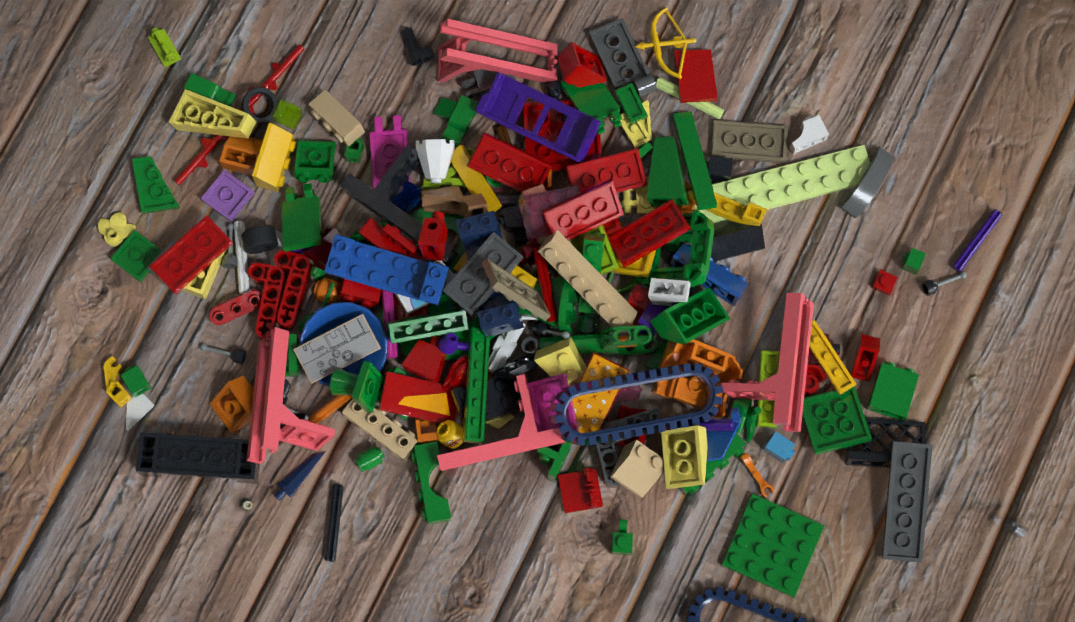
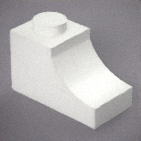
M811 115L803 119L800 126L801 136L792 142L790 150L794 155L827 140L829 133L820 115L815 117Z
M651 278L648 297L653 305L672 306V303L688 302L690 282Z

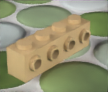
M352 399L343 410V416L405 462L411 455V452L414 451V446L418 445L417 436L410 430L404 431L401 428L402 425L394 418L392 420L386 417L387 413L379 411V407L374 408L373 413L365 412Z

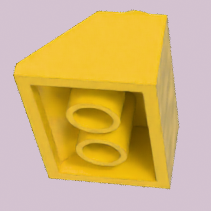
M272 123L268 124L252 177L257 187L279 192L280 187L284 186V173L290 167L291 159L289 157L291 152L294 153L297 142L293 134Z

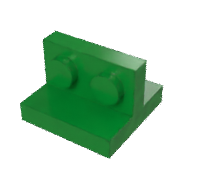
M564 442L559 452L548 447L538 448L537 458H539V462L546 466L552 464L547 480L555 483L571 450L572 442Z

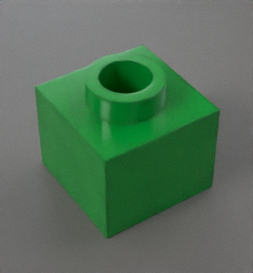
M911 248L909 252H905L901 260L904 263L902 270L916 275L921 268L926 253Z

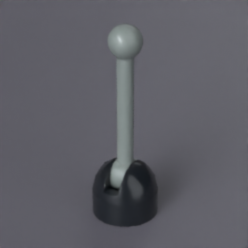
M962 271L959 275L938 283L934 280L922 282L923 291L927 296L933 295L937 292L938 286L959 278L965 279L967 274Z
M539 321L532 328L533 335L536 337H545L548 333L562 336L564 339L570 337L569 332L549 330L546 323Z
M206 344L200 345L201 351L208 350L228 355L236 364L243 365L246 358V350L238 348L228 352L208 347Z

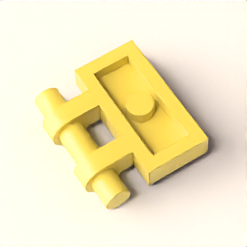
M645 176L646 186L623 191V201L621 203L623 204L624 215L632 214L631 208H637V215H646L656 209V207L651 206L647 199L649 176ZM636 191V200H631L630 192Z

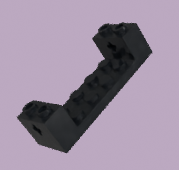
M140 432L136 472L141 476L161 477V474L236 479L238 483L258 484L260 464L246 461L249 440Z

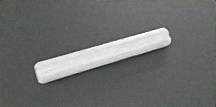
M243 221L234 222L239 293L241 294L250 290L247 253L244 250L241 234L245 231V224Z

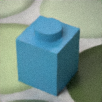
M775 432L763 451L783 463L786 459L790 460L795 453V450H793L795 444L778 432Z

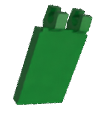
M565 81L560 82L562 90L575 109L602 121L597 132L598 135L605 132V123L602 119L606 117L609 118L615 128L622 125L620 121L622 116L619 113L620 107L604 83L578 88L573 84H567Z
M311 183L304 184L305 197L297 198L293 187L286 188L285 195L287 201H284L282 204V243L285 252L322 245L321 201L319 196L315 195V190L312 189Z

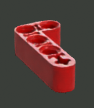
M281 250L275 254L274 262L276 266L283 269V272L289 273L277 320L283 329L290 330L295 327L298 319L300 306L309 279L311 264L305 255ZM281 258H288L286 264H279ZM300 262L307 263L303 269L297 268V265ZM295 280L302 281L298 287L292 286V283ZM290 298L297 299L294 305H288L287 301ZM287 310H288V311H289V317H290L291 320H287V322L284 323L283 319H286V318H287V316H288Z
M253 263L248 268V274L254 283L264 285L255 327L258 338L262 340L266 339V335H270V332L277 326V315L283 297L286 276L283 269L278 266ZM256 270H262V274L259 277L253 276ZM280 273L281 277L278 280H273L272 275ZM270 292H277V296L275 298H268V294ZM271 309L274 311L272 316H264L266 310ZM265 327H267L269 332L263 335L261 331H265Z

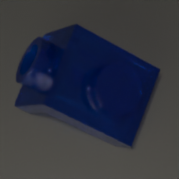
M406 181L403 191L395 196L391 203L408 213L420 203L422 189Z

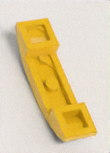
M691 191L689 198L695 202L693 191ZM716 193L714 195L717 207L706 209L730 221L760 226L767 212L766 208L751 202L747 206Z

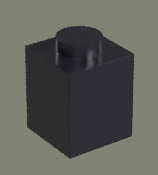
M710 156L709 161L706 162L710 180H730L733 158Z

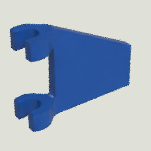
M738 407L731 408V419L734 422L733 431H706L708 444L707 461L723 459L742 421V415L739 413Z

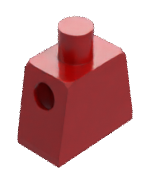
M434 211L432 218L424 219L418 241L424 259L443 261L448 230L443 220L444 213L440 211Z
M438 335L432 336L429 343L419 340L402 363L403 368L438 384L446 359V354L442 353L438 348V341L441 337Z

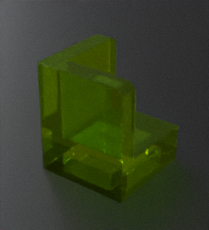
M280 100L273 118L275 123L296 130L303 112L300 107Z

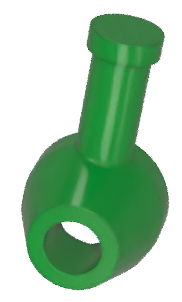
M736 398L733 408L738 407L739 413L742 415V421L737 430L738 434L743 433L742 430L751 409L752 399Z

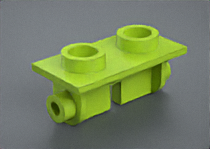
M153 28L151 30L152 34L148 36V39L164 67L166 68L181 60L165 29L158 30V28Z

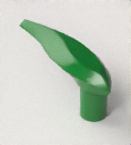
M752 406L747 415L746 442L748 443L755 433L757 417L762 412V409L758 406L755 408Z

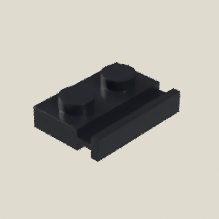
M525 355L493 371L495 379L499 377L500 379H513L539 365L534 361L535 357Z

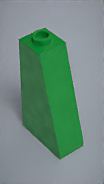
M662 136L654 139L647 199L652 207H659L673 199L677 206L689 205L679 150L673 137Z

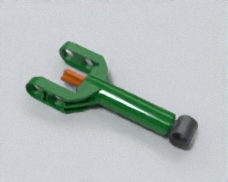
M644 325L612 327L598 334L570 335L580 354L603 352L616 356L654 354L659 347L658 341L652 337L650 329ZM641 330H646L648 332V336L637 335L638 332ZM626 331L629 335L619 336V333ZM562 336L541 337L540 341H537L533 337H527L522 341L521 347L527 355L535 357L536 351L562 341L564 338ZM650 340L654 341L655 346L653 349H645L644 344ZM532 343H535V349L533 351H528V346ZM625 347H635V349L627 351Z

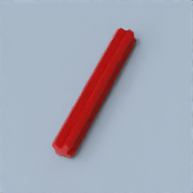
M536 247L533 249L542 297L551 315L547 321L554 322L557 321V313L547 262L538 252L540 247Z

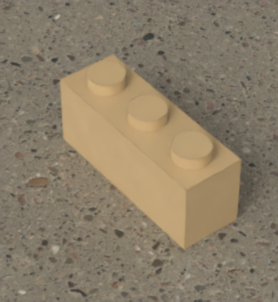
M324 90L309 103L312 110L310 112L317 121L320 119L323 122V127L328 132L332 131L339 143L344 142L349 147L365 133L361 123L327 90Z

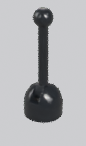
M558 82L548 84L546 86L547 94L560 101L559 96L562 93L560 84ZM562 113V120L565 122L567 115Z

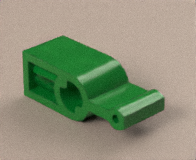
M191 73L183 90H189L230 107L236 98V94L224 90L217 84Z
M461 95L441 139L446 140L448 144H450V140H454L455 147H458L477 113L476 108L479 102Z

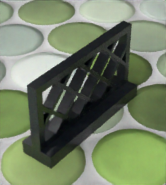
M865 418L867 424H869L870 434L874 439L868 444L866 442L861 443L864 448L860 451L852 450V446L847 447L846 465L890 468L891 449L889 447L892 445V441L886 445L880 437L886 432L893 441L901 442L899 438L906 434L912 440L911 443H920L918 440L921 438V443L926 444L925 422ZM872 425H879L883 431L876 435L870 427ZM892 426H898L903 432L896 437L889 429ZM911 427H920V435L917 438L908 431ZM877 441L884 449L880 452H874L869 446Z

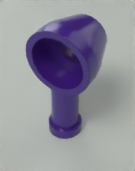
M448 333L440 338L438 348L442 353L451 355L456 349L468 351L469 343L458 342L456 334Z

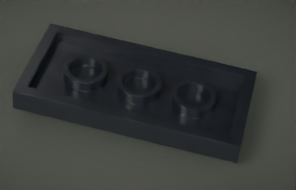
M499 377L487 380L485 422L521 412L518 400H521V394L516 392L514 385L517 377L513 379H500ZM466 386L451 391L463 427Z

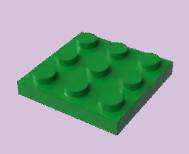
M855 386L841 395L835 390L804 398L802 416L815 455L872 440Z

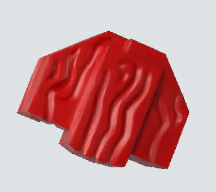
M807 365L804 394L808 396L815 393L820 387L819 384L827 378L820 366Z

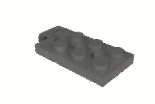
M623 18L589 31V36L614 90L632 83L639 98L657 91L655 80L647 65L644 64L638 49L634 47L636 45ZM609 39H617L619 42L618 45H609ZM622 54L626 57V60L618 62L615 57ZM631 71L634 76L628 79L623 76V73Z

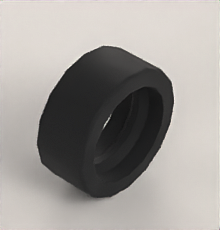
M253 88L242 98L241 108L256 123H265L276 115L278 100L275 94L267 88ZM257 94L265 95L271 104L270 111L260 117L252 114L249 109V100Z

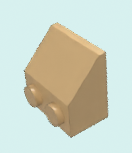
M635 440L624 446L610 477L639 498H643L661 476L664 469V459L638 440Z

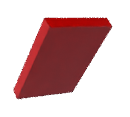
M711 49L686 50L681 72L682 78H677L680 103L717 102L718 96ZM674 50L673 53L677 74L683 50Z

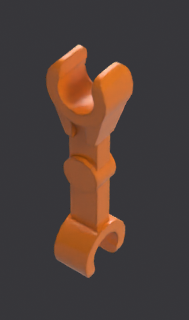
M748 453L741 455L740 460L757 481L761 495L767 498V495L764 493L765 488H769L773 494L774 488L762 478L760 472L753 465Z

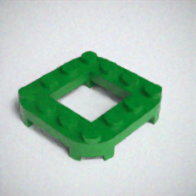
M692 210V213H683L682 215L691 230L684 234H693L689 264H685V267L658 268L661 253L660 247L656 249L648 278L637 276L639 281L648 288L650 287L651 278L689 281L690 287L704 284L709 272L714 237V223L711 219L698 210Z

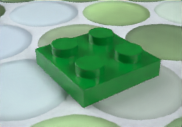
M134 230L110 259L141 283L150 273L147 268L162 250Z

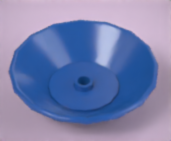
M352 302L332 303L318 309L305 323L300 336V345L364 314L381 349L342 368V370L359 375L363 361L371 362L380 372L388 355V338L381 321L369 309ZM332 374L318 380V382L330 387Z

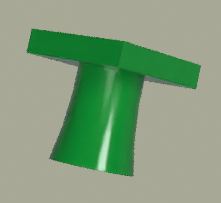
M363 361L359 375L339 368L336 369L331 377L330 390L333 395L352 396L365 412L373 413L384 377L371 362Z

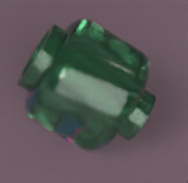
M585 313V315L579 317L576 332L580 335L601 333L603 320L600 319V315Z

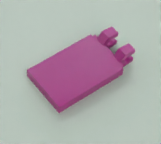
M401 115L393 116L394 129L383 130L382 117H374L375 131L370 132L373 189L408 145V131L402 129ZM410 175L408 182L401 187H411Z

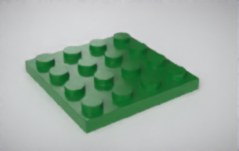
M752 494L721 566L795 598L825 525Z

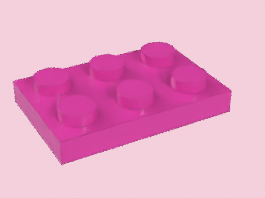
M564 373L528 383L538 432L553 429L558 425V423H551L550 421L551 415H557V412L550 411L551 403H559L554 397L558 392H563L562 389L568 386L567 376ZM571 401L566 409V419L573 430L579 431L573 402Z

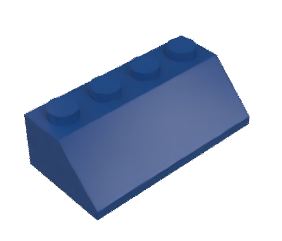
M683 243L672 258L671 268L685 267V264H689L691 245ZM711 258L706 281L700 286L705 289L710 287L716 296L735 307L746 290L748 283L744 277L738 274L735 276L730 272L729 268L722 264L719 266Z

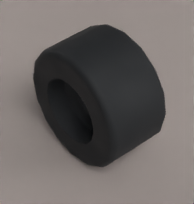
M271 225L253 227L241 234L244 250L249 254L267 252L278 246L275 228Z

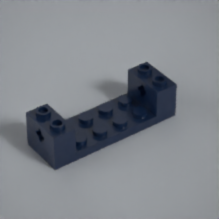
M494 211L456 220L459 236L464 244L468 261L493 232L502 238L499 221ZM494 291L479 309V321L482 332L486 337L524 328L518 304L514 300L509 301L500 291Z

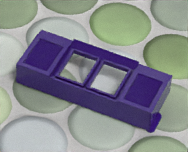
M499 72L488 95L484 94L476 108L477 113L580 163H583L602 122ZM527 97L544 104L532 132L515 124ZM550 108L567 115L555 143L538 135Z

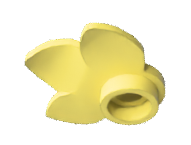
M123 212L113 214L110 220L101 218L98 222L99 233L104 235L105 242L113 247L120 245L123 239L128 238L136 229V225L127 224V219Z

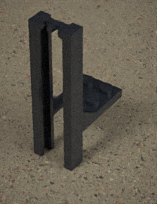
M408 144L374 190L350 173L341 184V187L347 190L348 195L391 226L397 227L401 232L403 231L408 238L418 244L423 224L397 207L400 187L408 182L409 175L420 166L416 150ZM446 241L443 263L450 267L459 254Z

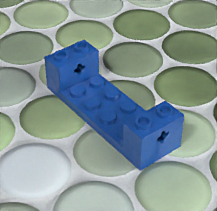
M335 234L324 272L439 306L449 267L414 259Z

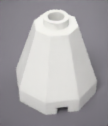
M444 139L422 140V144L419 140L416 141V151L425 178L430 180V183H441L442 179H446L455 150L454 140H450V144Z

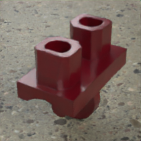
M535 236L530 238L525 246L521 247L520 254L524 258L519 262L520 266L527 263L530 267L536 265L533 249L541 247V244L537 243Z

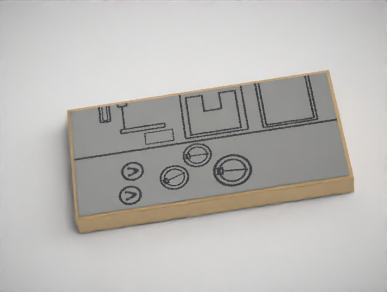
M361 314L293 350L312 384L332 374L336 369H342L381 349L364 314Z

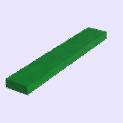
M692 111L673 114V120L697 210L716 208L717 202Z
M471 327L469 334L463 442L483 444L490 337H486L482 329L477 327Z

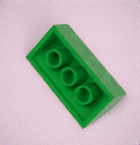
M709 287L689 297L688 302H680L664 310L650 322L661 338L685 345L729 321L731 318Z

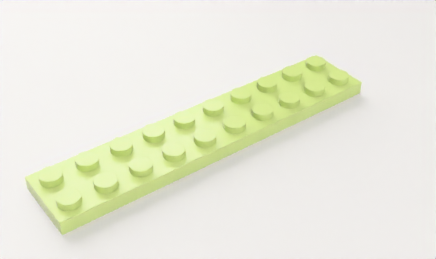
M865 145L713 184L712 187L716 194L747 206L751 202L769 210L856 187L869 167L870 161ZM706 209L698 210L711 219L713 223L728 220Z

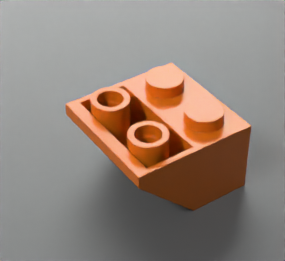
M230 136L224 145L219 161L222 168L252 176L263 140L253 137L239 138Z

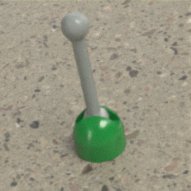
M313 266L310 269L309 276L312 282L304 303L300 306V311L302 312L307 311V303L315 283L318 280H322L325 276V272L322 269Z

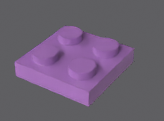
M223 170L201 197V200L232 222L255 192L226 170Z

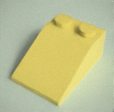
M697 425L661 432L666 489L705 485L708 450L706 428Z

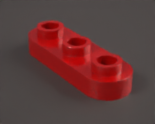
M250 289L213 306L209 311L210 321L214 325H223L260 308L262 293L257 289ZM253 297L258 298L257 302L252 303L251 299ZM238 305L240 306V309L238 311L233 310V307ZM219 313L223 315L220 319L215 317Z

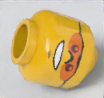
M453 420L444 421L437 428V439L448 448H457L463 443L464 428Z

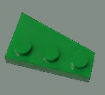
M152 157L132 159L141 214L180 209Z

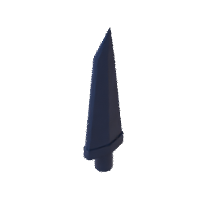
M326 451L312 455L283 481L279 482L277 486L280 490L274 497L280 501L287 494L291 498Z

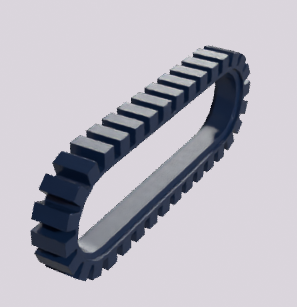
M696 363L679 364L654 370H645L643 372L574 383V385L566 386L562 389L563 392H558L554 397L559 403H551L550 411L557 412V415H551L550 421L551 423H558L553 428L555 433L562 435L561 439L565 442H572L571 444L595 445L597 443L642 436L643 434L700 425V422H707L711 419L710 416L717 414L719 409L714 405H721L723 398L716 396V394L723 393L722 385H715L720 379L717 374H711L713 370ZM685 376H694L700 379L706 388L704 405L692 413L585 433L573 430L566 419L568 404L574 398L581 395Z
M710 588L703 591L704 598L699 594L693 600L698 606L691 604L688 613L694 616L687 617V622H700V614L703 607L713 601L728 603L774 622H793L795 614L787 612L784 618H782L783 610L776 607L773 613H769L771 605L763 603L761 609L757 608L759 600L752 598L750 604H746L748 596L740 594L738 600L734 599L736 591L729 589L726 596H724V588H715L713 595ZM799 616L796 622H806V619Z

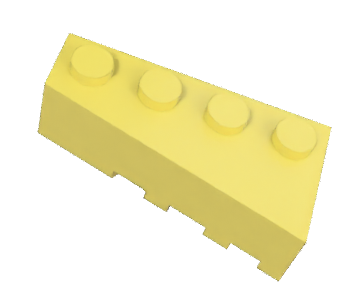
M185 89L168 123L178 131L249 138L256 121L248 113Z

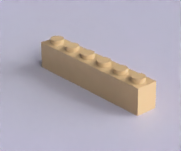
M558 230L544 240L538 252L611 327L630 326L633 323L638 312Z

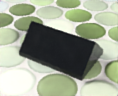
M730 220L714 223L711 251L713 262L765 249L762 224L754 226Z

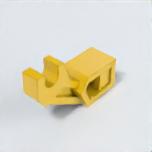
M111 356L105 361L103 366L106 393L122 408L132 398L117 381V377L123 367L120 364L112 367L116 359ZM115 388L121 390L115 396L112 394Z

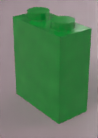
M891 362L881 363L866 410L904 421L909 413L919 374L910 368H898L896 364Z

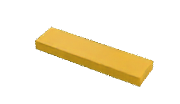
M464 145L458 146L454 150L451 160L452 165L471 195L482 193L487 203V211L496 212L502 207L500 201L484 176L467 167L471 156Z
M815 319L812 320L809 349L837 393L841 395L856 386V382Z

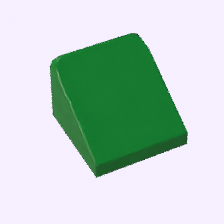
M441 98L433 114L449 121L458 102Z

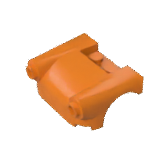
M668 340L659 368L687 363L702 364V367L707 366L713 370L711 374H717L720 381L715 385L728 383L729 380L738 381L743 376V369L740 368L738 361L735 359L736 357L697 340H692L685 345ZM694 376L654 382L650 391L665 398H673L698 409L704 405L706 400V388L703 382ZM723 392L716 394V396L722 397L723 400L721 405H714L719 411L713 417H725V403L728 395Z

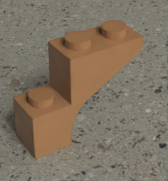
M458 186L421 191L423 211H440L442 213L460 215L464 218L488 212L487 203L482 193L463 196Z

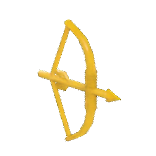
M665 7L654 16L651 23L650 36L652 43L641 42L634 47L643 50L653 47L654 56L659 66L666 73L681 79L687 44L695 43L697 40L695 38H685L668 12V8ZM663 13L667 14L680 34L679 37H674L672 41L659 42L656 23ZM673 45L676 48L683 47L678 74L671 71L664 64L660 46Z

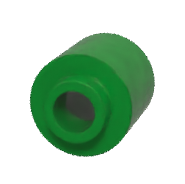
M372 446L359 453L355 461L361 472L365 470L369 471L383 463L382 458L385 456L380 447L375 448Z

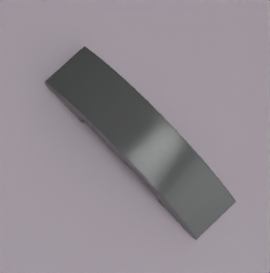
M880 146L877 148L870 159L871 164L854 191L849 193L841 208L854 218H857L862 213L886 178L894 156Z

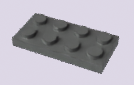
M494 232L443 290L445 294L471 316H474L494 293V290L489 285L490 280L484 274L485 270L482 262L488 258L511 273L524 258Z

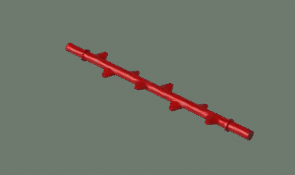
M299 44L288 57H285L281 64L272 63L271 66L274 72L260 87L277 90L276 80L305 49ZM262 94L254 95L249 100V109L254 115L255 112L252 106L260 99ZM215 135L212 139L202 138L203 149L189 165H186V168L178 175L174 182L180 186L194 172L196 167L207 168L208 164L205 157L220 141H227L230 136Z

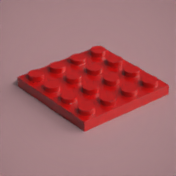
M570 100L561 101L562 103L574 108ZM526 102L524 104V129L533 131L544 104L540 102ZM550 108L538 135L555 143L565 123L562 120V113ZM596 134L583 162L602 158L600 134ZM525 136L526 152L552 164L551 171L566 170L565 167L580 163Z

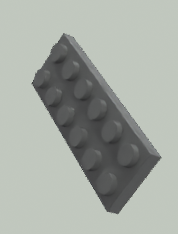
M892 441L882 559L922 563L932 444Z

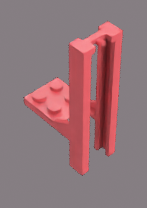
M451 19L440 23V33L455 37L438 46L437 82L445 83L462 72L480 69L548 84L557 80V69L554 68V65L558 63L554 59V56L557 55V44ZM475 40L548 57V70L466 52V44Z
M786 293L778 373L760 383L757 381L740 383V381L736 380L721 383L723 392L733 399L749 398L752 400L775 401L773 424H783L782 430L786 432H801L814 303L805 298L802 293Z
M277 327L270 332V335H266V339H262L258 345L246 460L257 464H262L265 461L266 448L270 449V453H275L278 450L279 441L318 451L335 435V429L323 424L311 423L306 419H299L282 404L289 331ZM280 423L286 424L282 429H280Z
M525 374L516 376L517 380L514 381L516 392L521 394V400H518L520 411L525 412L519 436L437 455L441 471L565 442L561 439L562 435H557L554 429L538 432Z

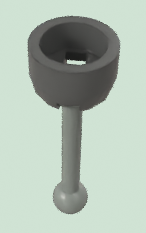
M229 223L227 228L229 230V239L232 241L234 224ZM232 245L228 248V254L223 256L222 267L232 269L237 267V258L232 254Z

